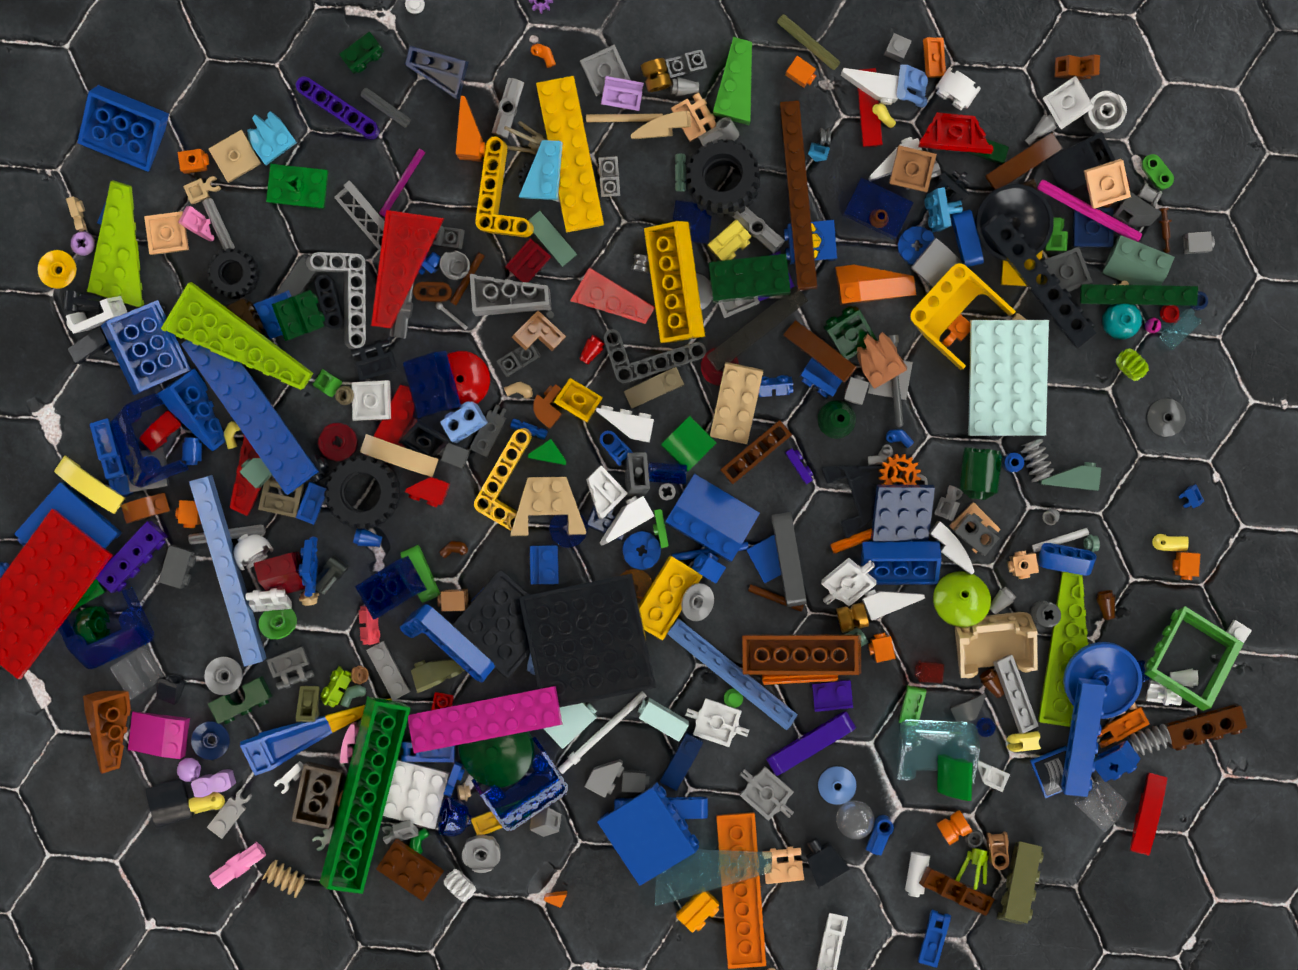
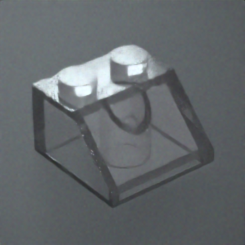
M1099 775L1092 782V789L1088 792V797L1078 796L1073 803L1105 833L1119 819L1127 801L1107 782H1104Z

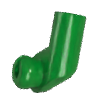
M425 827L418 831V836L411 838L409 847L422 854L421 841L430 835L429 831Z

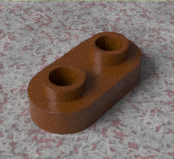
M419 282L414 286L413 294L416 299L423 302H446L452 296V289L444 282ZM421 289H426L427 294L421 295ZM441 289L446 290V294L444 296H441L439 294Z

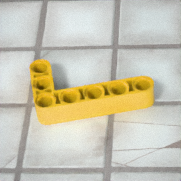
M491 137L486 143L476 213V226L487 233L529 237L534 231V226L530 221L520 217L498 215L507 157V144L499 137ZM500 142V144H501L500 149L497 150V151H494V150H493L494 145H495L496 143ZM497 161V168L495 170H491V164ZM494 180L495 187L488 189L489 182ZM492 199V206L486 209L485 204L487 200ZM489 218L490 224L484 228L483 221ZM504 221H508L507 229L502 230L501 224ZM526 223L527 229L524 232H520V225Z
M520 428L513 433L474 501V507L478 512L510 531L513 527L512 520L516 517L517 511L497 498L531 441V432L526 428ZM519 432L526 434L527 439L525 442L518 440L517 435ZM509 449H514L517 452L515 459L508 456ZM500 465L507 468L508 472L506 475L499 473L498 468ZM490 482H495L498 485L497 491L494 492L489 489ZM481 498L488 501L487 508L480 506L479 501ZM497 508H502L505 511L504 517L500 518L496 515Z

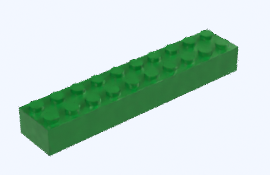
M367 696L320 878V883L326 889L363 894L410 712V707L402 702Z

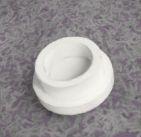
M406 0L405 6L410 13L419 14L423 11L425 2L424 0Z

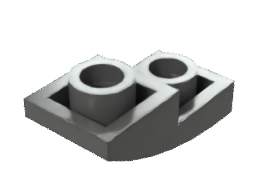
M702 49L684 53L682 56L665 59L667 66L665 72L669 74L670 79L708 68Z
M441 226L432 245L462 249L465 230Z
M533 343L527 350L520 346L497 360V363L505 376L508 377L537 360L541 355Z

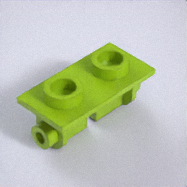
M338 666L337 670L332 672L329 685L322 690L321 700L324 705H327V703L331 707L338 705L344 694L338 690L339 687L346 690L352 680L351 672L347 670L344 672L341 666Z

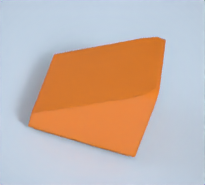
M568 891L546 893L544 901L560 908Z

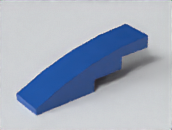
M109 419L90 423L98 459L102 463L105 478L108 480L110 487L124 497L132 495L133 492L129 490L126 466Z

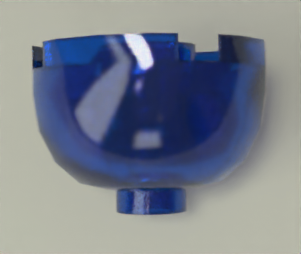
M445 798L439 816H442V823L438 822V832L440 835L455 837L464 832L467 826H470L472 816L469 815V810L463 801L455 798Z

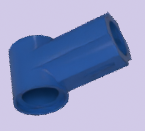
M880 815L876 818L875 826L865 848L875 855H882L889 835L892 834L894 829L891 819L886 815ZM882 822L889 823L886 829L879 828Z

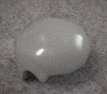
M457 250L449 253L445 252L440 258V269L449 279L458 280L469 273L470 261L465 254Z

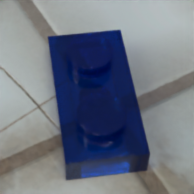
M649 462V481L686 484L687 465Z

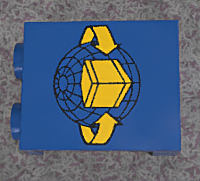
M834 220L811 222L815 261L836 260ZM787 224V229H784V240H788V248H785L787 260H790V264H794L791 224Z

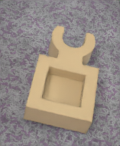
M215 176L209 177L206 183L199 179L183 186L190 203L193 205L209 198V191H219L221 189L220 186H211V183L216 181L217 178Z
M74 196L66 198L76 230H79V232L87 230L83 219V212L85 211L83 202Z

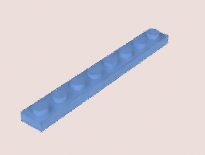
M680 619L674 623L667 633L672 639L785 730L792 725L798 714L751 676L743 674L741 668Z

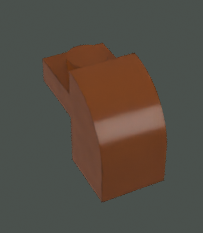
M1094 54L1084 57L1067 55L1057 57L1055 60V77L1071 79L1076 76L1078 80L1091 79V76L1099 75L1100 55Z
M556 384L554 387L551 385L544 392L546 396L544 399L537 394L533 404L536 417L549 429L553 427L562 415L551 405L562 390Z
M165 493L140 498L121 505L126 524L170 511Z

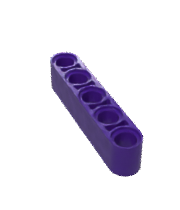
M301 77L297 80L296 89L302 96L365 138L375 139L378 137L380 129L372 119L310 78ZM304 83H310L308 91H302ZM325 93L326 99L323 102H319L318 96ZM342 104V110L335 113L333 111L334 106ZM358 115V121L350 123V117ZM369 125L374 126V131L371 134L365 132L366 127Z
M844 711L773 753L766 760L774 774L778 776L856 729V726L847 711Z

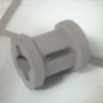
M1144 183L1137 196L1148 201L1154 207L1159 201L1162 191H1156L1149 187L1148 183Z
M665 483L660 486L659 495L663 500L674 498L676 491L672 484ZM663 487H671L672 495L664 497Z

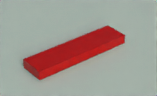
M876 68L860 69L862 71L876 73ZM858 88L863 147L882 146L881 121L872 111L873 106L879 104V101Z

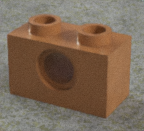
M468 589L441 591V594L438 595V607H441V611H465L468 607Z

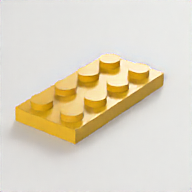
M670 555L639 604L644 630L663 641L682 610L681 602L685 591L690 586L699 583L702 575Z

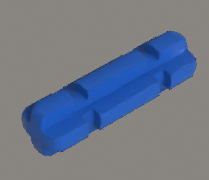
M513 419L510 428L514 430L526 428L531 432L532 436L535 437L536 435L537 438L543 440L548 433L546 429H539L537 426L525 422L521 423L517 419Z

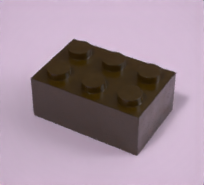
M306 762L302 769L292 822L330 829L333 826L345 770Z

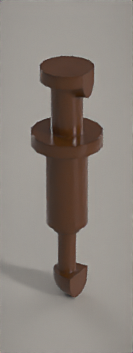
M1169 207L1159 208L1162 220L1158 221V223H1161L1162 238L1165 240L1166 249H1163L1164 253L1170 252L1168 241L1170 238L1169 222H1172V219L1168 220L1167 210H1169Z

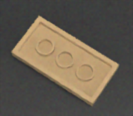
M725 362L710 437L743 444L748 443L763 375L762 369Z

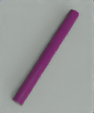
M420 148L381 208L379 214L383 217L386 215V210L391 209L426 153Z

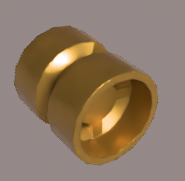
M664 58L654 59L641 65L643 76L647 77L645 83L648 92L660 91L672 85L669 74L665 73L667 66Z
M863 602L853 604L851 608L845 606L836 609L842 633L852 631L854 627L860 629L869 626Z

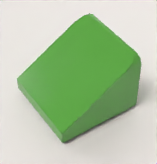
M322 369L312 385L326 395L333 397L342 381Z

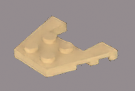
M567 477L527 478L510 536H528V516L567 515L568 535H586V529Z

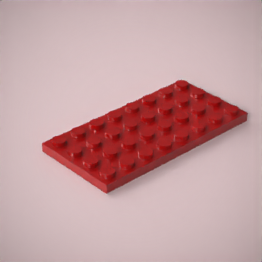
M51 509L0 578V665L17 679H22L113 556L55 509Z

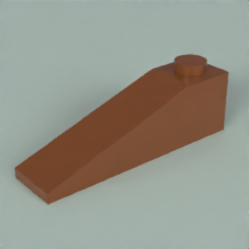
M99 691L83 696L85 715L100 773L103 774L119 769L124 749V733H127V717L130 716L131 711L129 691Z

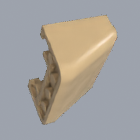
M1016 612L986 615L980 623L974 626H955L958 666L961 678H973L978 674V668L994 666V661L1007 655H1013L1017 668L1022 672L1027 673L1038 670L1037 629L1030 614Z

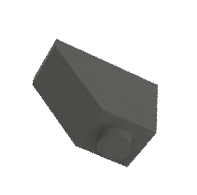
M646 452L627 453L625 487L628 494L626 497L646 496L650 490Z

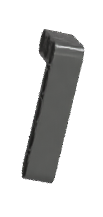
M611 329L604 334V342L615 376L622 384H628L701 360L706 354L705 346L700 342H695L629 363L620 333L617 330ZM611 333L618 336V341L614 344L607 341V337ZM693 347H701L703 354L698 357L694 356L692 353ZM615 352H622L624 354V359L621 362L614 361L613 355ZM682 352L685 359L682 362H676L674 360L675 353ZM658 358L666 360L667 364L664 368H658L655 365ZM640 364L647 365L648 372L646 374L638 373L637 367ZM620 371H629L630 377L627 380H621L619 378Z

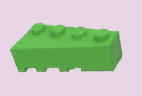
M733 37L713 114L716 117H730L732 121L750 125L751 41Z

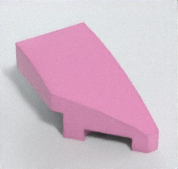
M186 206L178 223L210 242L214 241V235H211L209 224H211L210 219H206L205 216L193 207Z

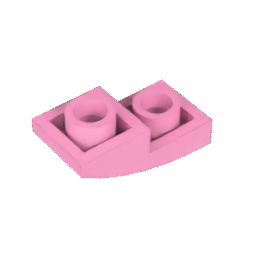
M353 722L345 734L341 747L340 763L351 761L354 749L350 744L356 743L359 731L357 722Z

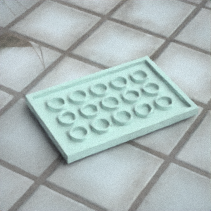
M970 320L969 436L1046 435L1049 320Z

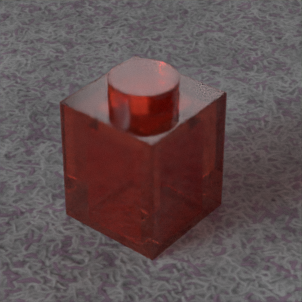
M919 661V665L915 666V677H917L919 682L943 684V663Z

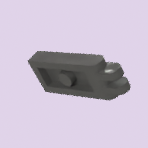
M496 405L493 411L489 410L485 417L488 423L480 428L470 448L487 458L507 419L504 417L507 409L503 408L500 415L497 414L500 408L499 405Z

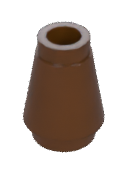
M875 209L871 212L869 220L872 226L882 228L887 225L889 216L885 210ZM879 213L883 215L884 219L878 218Z
M1104 590L1098 592L1096 600L1103 619H1114L1115 595L1113 591Z
M988 669L980 675L981 683L996 698L1005 694L996 671Z

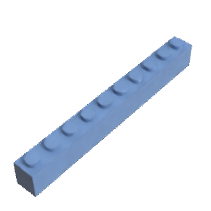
M209 475L189 481L244 667L263 662L267 657L253 610L249 606V600H246L247 590L241 570L234 559V546L213 476Z

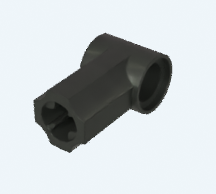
M335 555L327 561L323 571L316 579V590L323 595L349 568Z

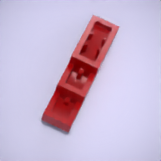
M1153 773L1147 774L1144 793L1141 794L1139 811L1135 816L1130 851L1147 856L1150 855L1163 805L1167 777Z

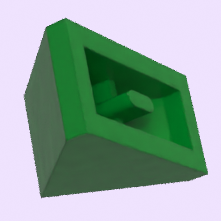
M552 439L528 454V458L567 465L566 459Z

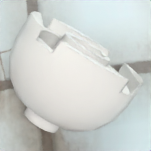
M245 534L238 539V543L234 548L235 562L240 570H245L244 566L247 565L249 568L254 567L253 563L266 559L268 557L266 553L269 550L272 553L273 547L261 535L253 534L248 536V534Z

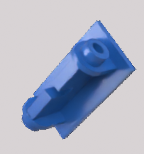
M780 375L777 378L762 377L758 393L759 397L772 396V389L776 390V396L790 395V393H793L792 377L787 375Z

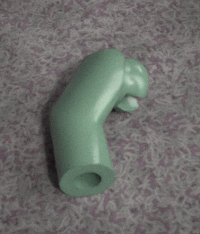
M361 685L348 687L340 705L349 707L353 698L365 696L366 688Z

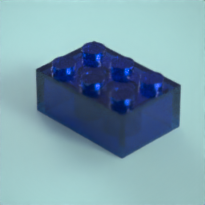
M861 178L843 216L895 240L914 202ZM883 209L887 212L889 221L886 226L876 228L871 225L869 217L873 210ZM879 213L878 218L884 219L883 215Z
M446 351L433 352L403 362L418 418L432 416L461 407Z
M409 556L393 562L355 586L373 620L386 615L427 590Z

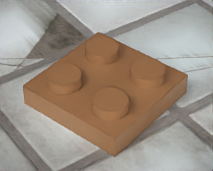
M898 145L889 184L927 193L937 154Z

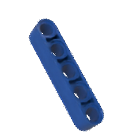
M667 797L670 802L675 804L680 818H708L707 797ZM633 798L614 799V810Z

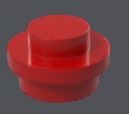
M1164 305L1160 310V317L1166 323H1173L1179 318L1180 311L1176 305Z

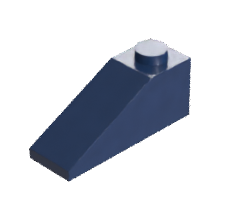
M687 731L685 732L660 783L677 791L703 744L701 738Z

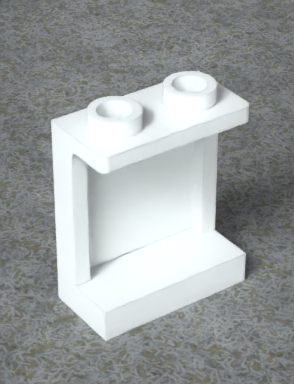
M121 296L99 301L104 313L87 319L84 312L66 315L68 328L73 334L88 331L102 325L105 321L127 313Z

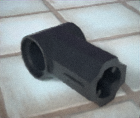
M65 290L62 309L101 314L102 306L99 301H102L103 297Z

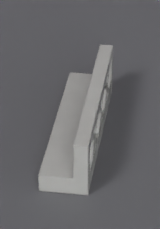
M349 180L344 184L345 188L334 198L381 252L380 236L383 237V234H380V232L384 230L385 221ZM349 191L353 196V204H345L340 198ZM355 207L363 208L366 211L365 219L355 216ZM368 222H375L378 225V233L368 232Z

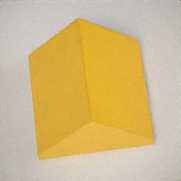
M570 378L556 397L554 403L588 423L603 397Z

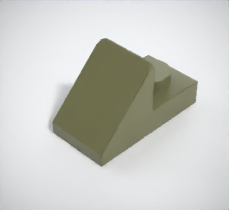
M300 686L296 721L316 722L320 715L318 709L319 686Z

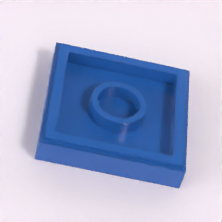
M774 535L747 549L764 583L781 575Z

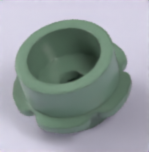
M1089 534L1084 539L1085 550L1091 552L1099 550L1100 542L1098 536Z

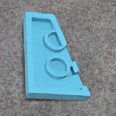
M542 140L519 195L520 198L558 200L563 142Z

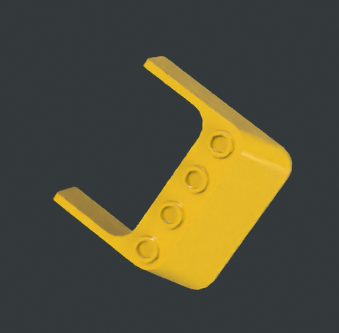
M958 263L952 266L916 305L910 314V318L922 335L954 365L962 370L966 365L939 341L941 334L976 296L981 294L988 296L1009 316L1013 315L1016 311L966 265Z

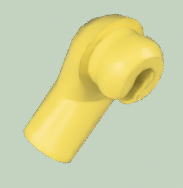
M882 103L875 104L872 108L873 113L887 127L893 128L896 121L890 116L886 106Z
M233 421L227 424L224 431V438L228 449L237 447L234 435L236 431L241 430L236 422Z

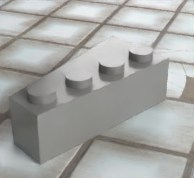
M470 274L472 312L475 316L551 310L550 289L546 285L521 283L513 280H502Z

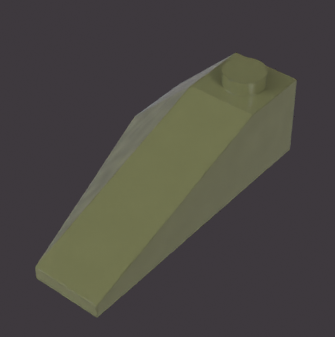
M453 659L433 660L427 663L425 660L414 664L415 668L411 670L417 693H420L442 683L447 678L450 679L461 674L465 670Z

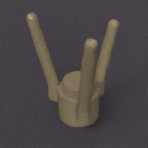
M521 121L518 124L530 132L532 137L510 127H504L505 130L530 141L528 146L531 149L507 145L509 150L536 155L542 140H547L544 138V135L537 133Z

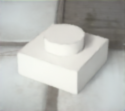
M1233 620L1226 632L1244 643L1252 630Z

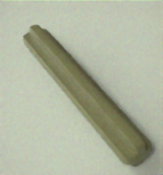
M785 14L780 16L777 23L827 66L835 70L840 65V61Z

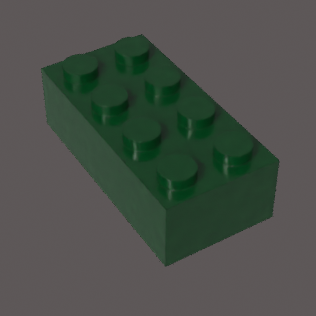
M786 254L709 262L713 303L789 295L791 292Z

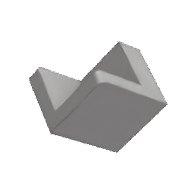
M549 807L532 813L530 830L543 837L557 833L560 829L562 814Z

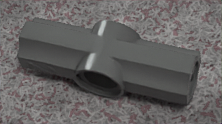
M414 283L390 329L391 337L407 338L409 319H411L413 312L412 297Z

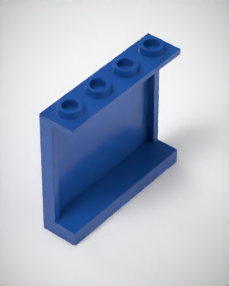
M60 482L14 533L18 537V542L25 546L51 509H55L105 549L114 539H117L122 534L118 528L66 482Z
M657 782L650 789L611 813L604 814L597 821L639 886L696 853L699 848L698 839L694 834L690 833L686 821L680 818L675 804L668 800L665 789L659 786Z

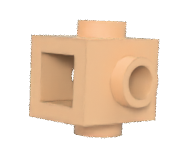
M1026 551L1014 552L1015 556H1010L1008 569L1010 573L1012 572L1013 576L1024 579L1030 578V574L1039 573L1036 553L1026 554Z

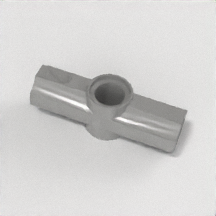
M508 78L502 100L499 103V110L492 134L508 139L510 132L505 130L504 127L511 128L524 82ZM506 104L513 105L511 112H504L503 107Z
M746 206L744 212H734L735 216L732 217L735 220L737 219L750 232L752 237L757 238L772 253L778 251L785 242L783 238L765 224L763 219L757 217ZM756 224L763 226L760 232H755L752 229Z

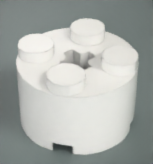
M949 67L936 85L938 90L936 94L944 100L947 97L953 101L952 105L959 110L967 109L981 88L979 86L975 88L973 86L975 82L961 72L956 71L955 74L952 73L951 70L953 68Z
M1102 91L1090 99L1094 108L1084 114V120L1093 132L1108 133L1121 125L1127 113V106L1120 95L1112 91ZM1102 110L1108 111V114H1103Z

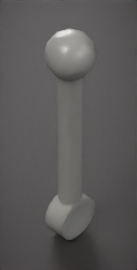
M441 302L436 303L437 309H441L462 328L467 330L468 327L444 308Z

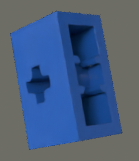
M1126 740L1098 754L1094 759L1095 770L1104 782L1110 779L1114 781L1125 772L1128 774L1133 772L1141 758Z

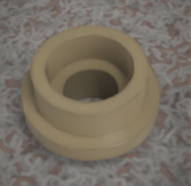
M341 386L336 391L335 398L340 404L349 405L354 399V392L349 386Z

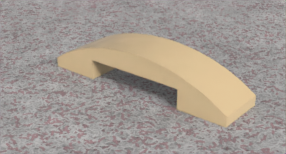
M368 434L365 435L360 453L433 477L439 460Z

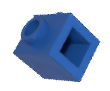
M701 552L695 558L692 569L712 582L717 583L726 567L717 562L719 558L710 552L708 555Z

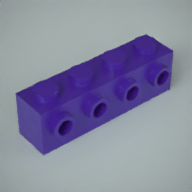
M147 521L106 564L96 579L110 593L121 592L127 586L125 582L130 577L134 578L140 572L138 568L143 563L146 565L153 558L152 553L156 549L159 551L166 544L165 540L168 536L152 521Z

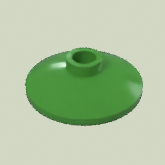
M292 609L265 611L259 619V629L269 639H281L288 636L297 624V617Z

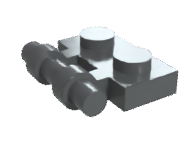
M304 646L266 660L272 677L281 676L282 681L276 683L278 690L283 688L289 689L296 683H304L308 679L315 677L313 670L305 672L303 668L310 664ZM297 670L298 675L291 678L288 677V672Z

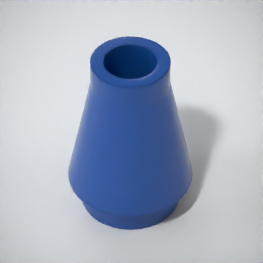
M357 528L353 543H356L357 546L380 548L382 536L366 529Z

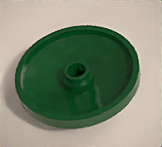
M527 731L460 744L459 755L464 768L476 781L490 787H506L519 781L530 769L534 758V743L530 732Z

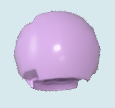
M81 231L73 235L71 248L76 254L85 256L93 252L95 240L90 233ZM81 240H84V241H85V242H84V243L86 244L85 247H82V246H81V245H82V244L80 243Z
M185 758L178 764L177 775L181 780L193 782L200 775L201 765L197 760Z

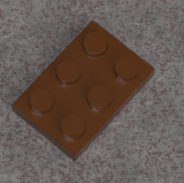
M399 839L394 841L376 870L422 901H424L444 872L443 869Z

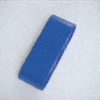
M966 210L962 211V213L951 214V221L962 264L967 267L983 264L984 258L972 211Z
M1044 543L1042 544L1037 564L1046 569L1087 576L1091 574L1097 556L1094 552L1085 549Z

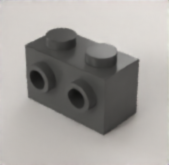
M169 545L158 582L179 589L185 588V585L188 586L191 579L189 574L190 568L194 567L196 562V556H194L196 551L176 545Z

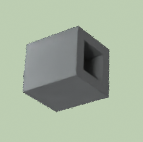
M448 443L440 451L439 456H442L441 461L464 469L471 451Z
M623 770L622 792H645V788H649L650 776H646V771Z

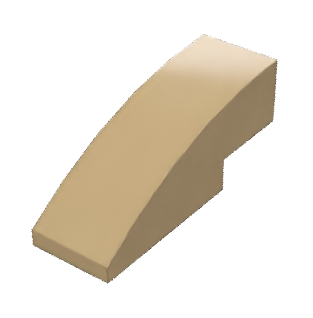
M690 111L674 112L651 120L632 133L631 139L673 136L672 128L691 127Z

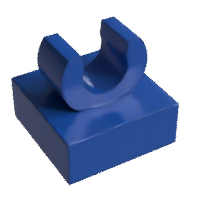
M1196 484L1188 487L1179 496V498L1187 497L1189 502L1183 505L1184 508L1189 506L1195 508L1204 502Z

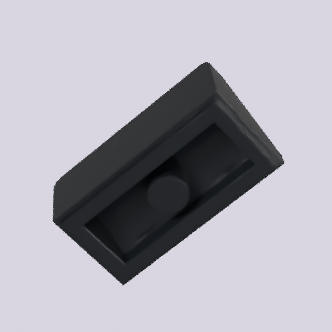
M98 327L68 348L74 362L80 365L108 345L109 342L101 328Z

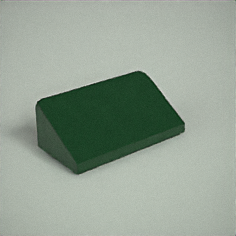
M986 139L988 144L993 146L992 154L966 152L1003 165L1009 147Z

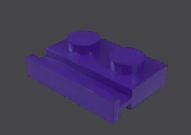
M850 680L812 683L815 712L853 708Z

